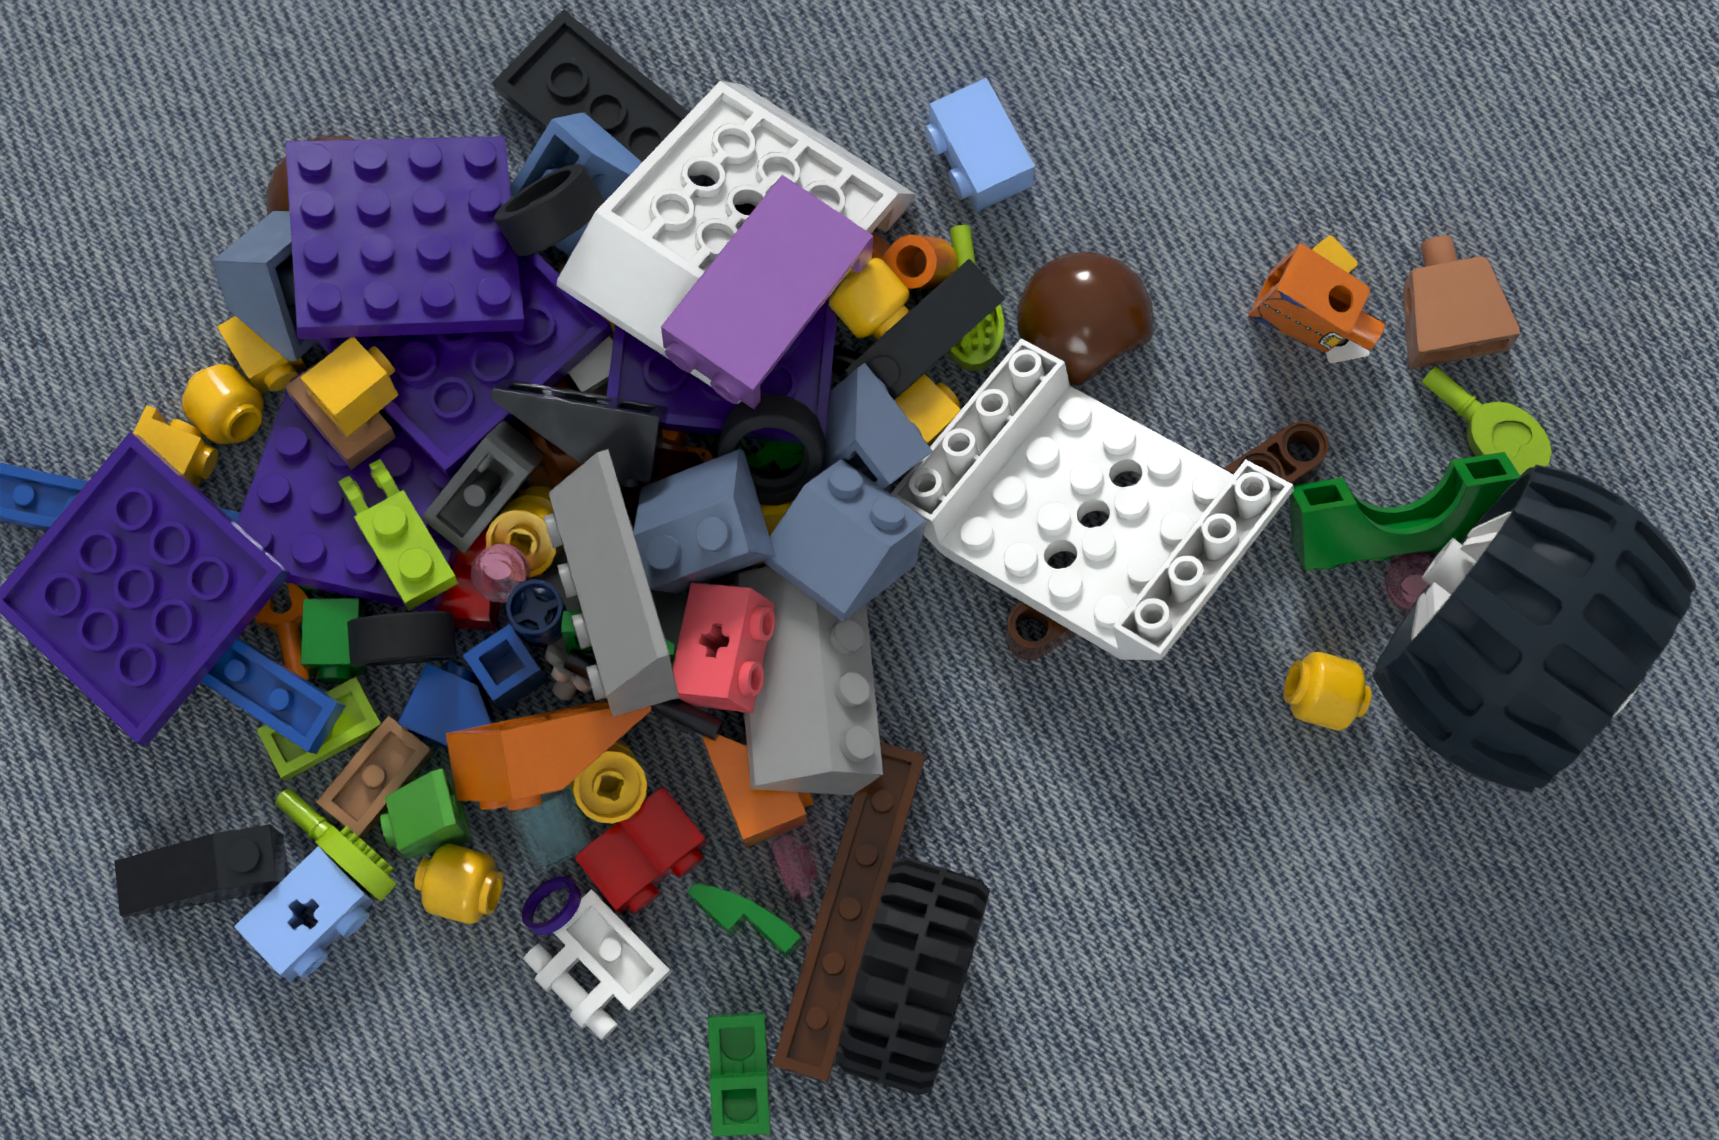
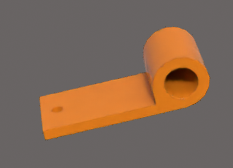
M873 231L871 233L873 235L871 259H882L909 289L934 290L957 270L958 260L956 252L951 244L942 238L909 234L898 238L890 246L876 232Z

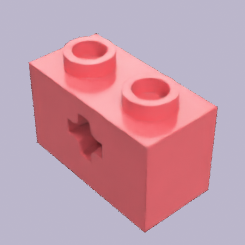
M691 583L672 668L679 699L695 707L753 713L756 696L761 692L764 683L762 665L767 641L771 639L775 630V604L752 588Z

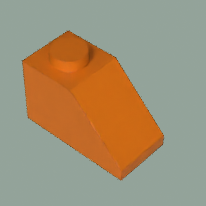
M721 735L715 741L702 736L746 848L808 823L804 808L813 805L810 793L750 789L747 746Z

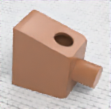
M1449 235L1433 237L1421 243L1420 247L1425 267L1412 270L1403 285L1409 369L1509 351L1520 335V330L1488 259L1479 256L1458 260L1453 239Z

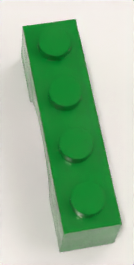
M1505 452L1451 460L1443 478L1431 492L1413 503L1399 507H1378L1360 500L1349 489L1344 478L1293 485L1294 491L1289 496L1292 545L1305 570L1314 568L1329 570L1338 567L1340 564L1363 560L1385 561L1395 555L1419 551L1440 552L1452 538L1461 543L1484 513L1499 499L1501 494L1520 478V474Z

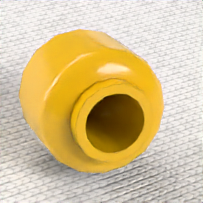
M873 258L860 274L852 269L849 270L830 295L829 306L855 336L865 338L872 334L878 340L910 312L905 306L910 295L908 288L882 259Z
M216 364L196 372L189 379L182 397L183 412L186 418L210 441L216 444L243 442L253 436L262 423L264 400L261 392L233 366Z
M1312 652L1304 657L1302 661L1296 660L1287 673L1283 689L1284 700L1290 703V710L1296 719L1337 731H1342L1350 726L1356 717L1361 718L1365 715L1372 695L1370 686L1366 685L1365 673L1357 662L1323 652Z
M444 844L435 851L431 858L424 857L421 860L416 871L414 886L416 890L421 891L422 904L426 912L461 923L474 924L484 914L491 915L496 909L503 889L504 876L502 872L497 871L496 862L491 855L454 844Z

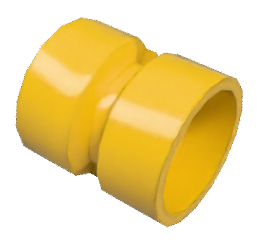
M532 486L521 490L491 522L486 533L487 551L491 548L499 547L507 550L512 555L514 570L510 575L513 577L531 578L542 574L564 548V546L552 548L543 517L554 513L549 492L552 489L549 487Z
M620 739L568 784L578 807L587 817L601 823H616L628 819L639 810L646 798L647 781L644 770L632 750Z

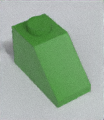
M443 768L431 771L385 796L389 813L380 815L383 834L388 847L397 846L398 851L406 859L435 852L444 844L460 845L472 841L463 802L457 801L454 782Z

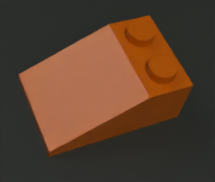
M608 701L589 702L446 733L457 801H479L480 810L506 806L508 810H519L543 804L541 794L564 789L651 711V706L613 717Z

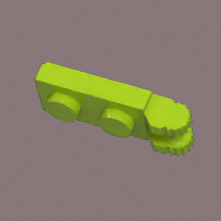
M381 459L369 464L373 480L387 497L384 501L368 508L363 499L364 495L356 481L347 476L338 482L356 513L354 518L407 610L410 611L457 585L458 582L404 490H398L390 473Z

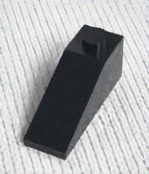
M969 258L845 371L850 375L858 367L866 363L873 374L885 384L890 396L895 400L1006 298Z
M510 379L502 380L492 390L491 399L581 464H584L597 452L608 449L619 486L641 487L643 482L650 483L659 472L668 407Z
M270 824L214 833L114 861L121 917L267 894L288 875L284 835Z

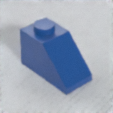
M446 661L443 669L426 663L397 724L408 730L411 734L448 750L446 733L496 722L486 694L478 685L473 683L476 675L461 666Z

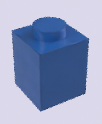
M510 624L463 654V657L493 702L502 711L549 681Z

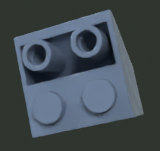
M866 363L858 367L830 391L822 472L838 460L843 459L885 489L933 452L923 439L918 427L909 421L890 396L885 384L873 374Z

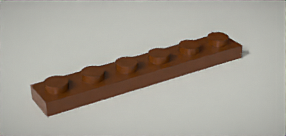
M880 742L883 775L855 793L773 1061V1067L828 1083L841 1029L863 956L862 954L881 894L897 855L925 761L924 754Z

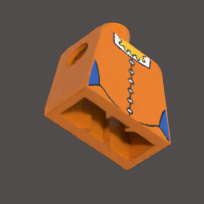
M1301 243L1269 272L1248 314V317L1323 352H1329L1345 338L1371 351L1378 342L1386 325L1384 321L1362 310L1370 294L1368 285Z

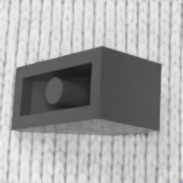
M503 420L481 441L421 516V519L465 553L547 455L507 421Z

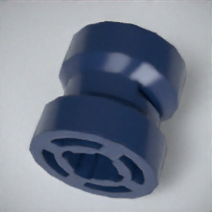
M537 579L524 581L516 586L508 596L506 611L509 621L521 640L529 645L543 647L552 645L561 639L563 611H567V608L556 588L546 581Z

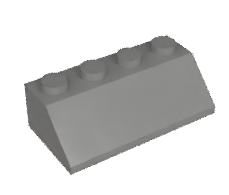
M608 449L600 451L549 492L554 513L543 517L552 548L564 546L568 563L557 566L566 597L570 598L578 595L583 612L573 615L572 619L581 649L592 646L596 658V665L586 667L595 700L607 698L612 716L614 717L679 698L668 649Z
M770 567L737 573L733 577L735 587L752 588L775 604V630L771 639L767 641L762 665L764 670L763 687L756 696L753 713L744 712L750 789L854 795L883 775L866 604L845 621H841Z

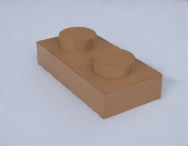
M312 366L285 385V388L292 400L352 470L394 440L396 436L392 427L378 412L347 437L312 399L300 378L314 367Z
M389 715L316 801L320 807L344 826L349 827L362 840L379 821L380 815L388 810L385 796L409 784L434 754L427 745L397 724L398 722Z

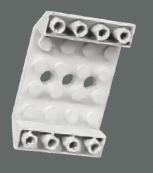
M719 81L595 211L558 277L556 286L668 358L664 352L666 349L663 347L661 326L749 217V215L738 212L734 205L749 203L757 206L780 176L784 175L869 233H872L876 227L886 233L914 201L916 194L744 85ZM703 174L712 178L716 184L708 187L698 186L689 177ZM696 369L691 372L692 375L711 386L710 382L712 380Z
M1020 339L930 446L933 452L909 471L891 495L926 519L923 535L947 558L1120 660H1162L1288 499L1294 488L1293 484L1246 459L1238 470L1232 474L1070 386L1064 361ZM1125 471L1137 472L1142 476L1139 482L1133 486L1119 487L1113 483L1114 478ZM1092 511H1102L1109 515L1106 523L1099 527L1088 528L1083 526L1080 521L1087 513ZM1061 551H1068L1077 556L1073 564L1066 568L1056 569L1047 564L1052 555Z

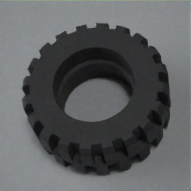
M911 858L901 859L893 863L865 944L840 1033L835 1063L844 1073L915 1095L932 1092L990 894V889L981 879Z

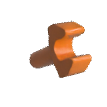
M289 583L290 609L285 613H275V605L271 597L255 618L262 628H272L277 632L284 666L310 682L309 673L301 665L302 640L299 631L303 619V599L309 598L296 584Z

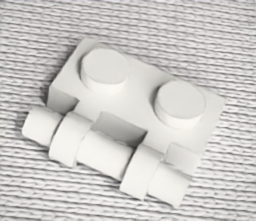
M592 889L581 899L578 910L571 920L562 928L553 932L566 946L557 955L552 957L539 943L523 958L537 973L535 981L546 992L552 989L572 1010L570 1017L581 1028L588 1026L601 1041L609 1036L618 1026L604 1010L605 1006L614 997L632 1012L672 973ZM579 961L601 981L589 994L569 974L571 968Z

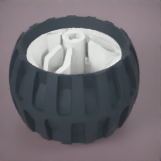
M1536 464L1534 467H1530L1523 472L1520 478L1501 494L1499 499L1484 513L1461 543L1452 538L1439 552L1422 577V580L1429 585L1423 590L1390 638L1384 652L1376 662V669L1372 676L1398 717L1434 752L1464 771L1486 781L1532 793L1535 788L1541 789L1550 783L1553 777L1560 771L1566 769L1630 701L1646 677V673L1675 634L1676 627L1691 604L1690 597L1696 588V583L1671 543L1644 515L1626 500L1583 477Z

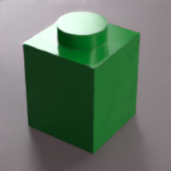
M359 598L303 599L301 665L311 676H317V681L320 683L343 684L350 680V676L367 675V667L352 666L349 656L347 621L369 616L368 609Z

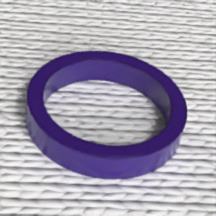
M560 876L545 881L527 898L522 909L523 923L531 932L537 935H547L559 930L571 920L578 910L581 902L580 889L568 877ZM562 888L570 890L566 905L555 917L543 923L533 922L537 906L547 895Z

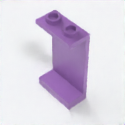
M781 175L661 326L663 347L666 349L664 351L665 355L680 369L689 373L696 369L712 380L710 382L711 387L725 400L733 404H737L741 400L752 409H755L761 401V383L850 269L860 274L871 260L873 235L784 175Z

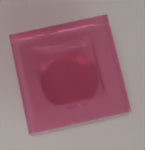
M791 834L770 842L773 856L791 903L811 896L812 889L809 880L818 877V873L807 845L796 848Z

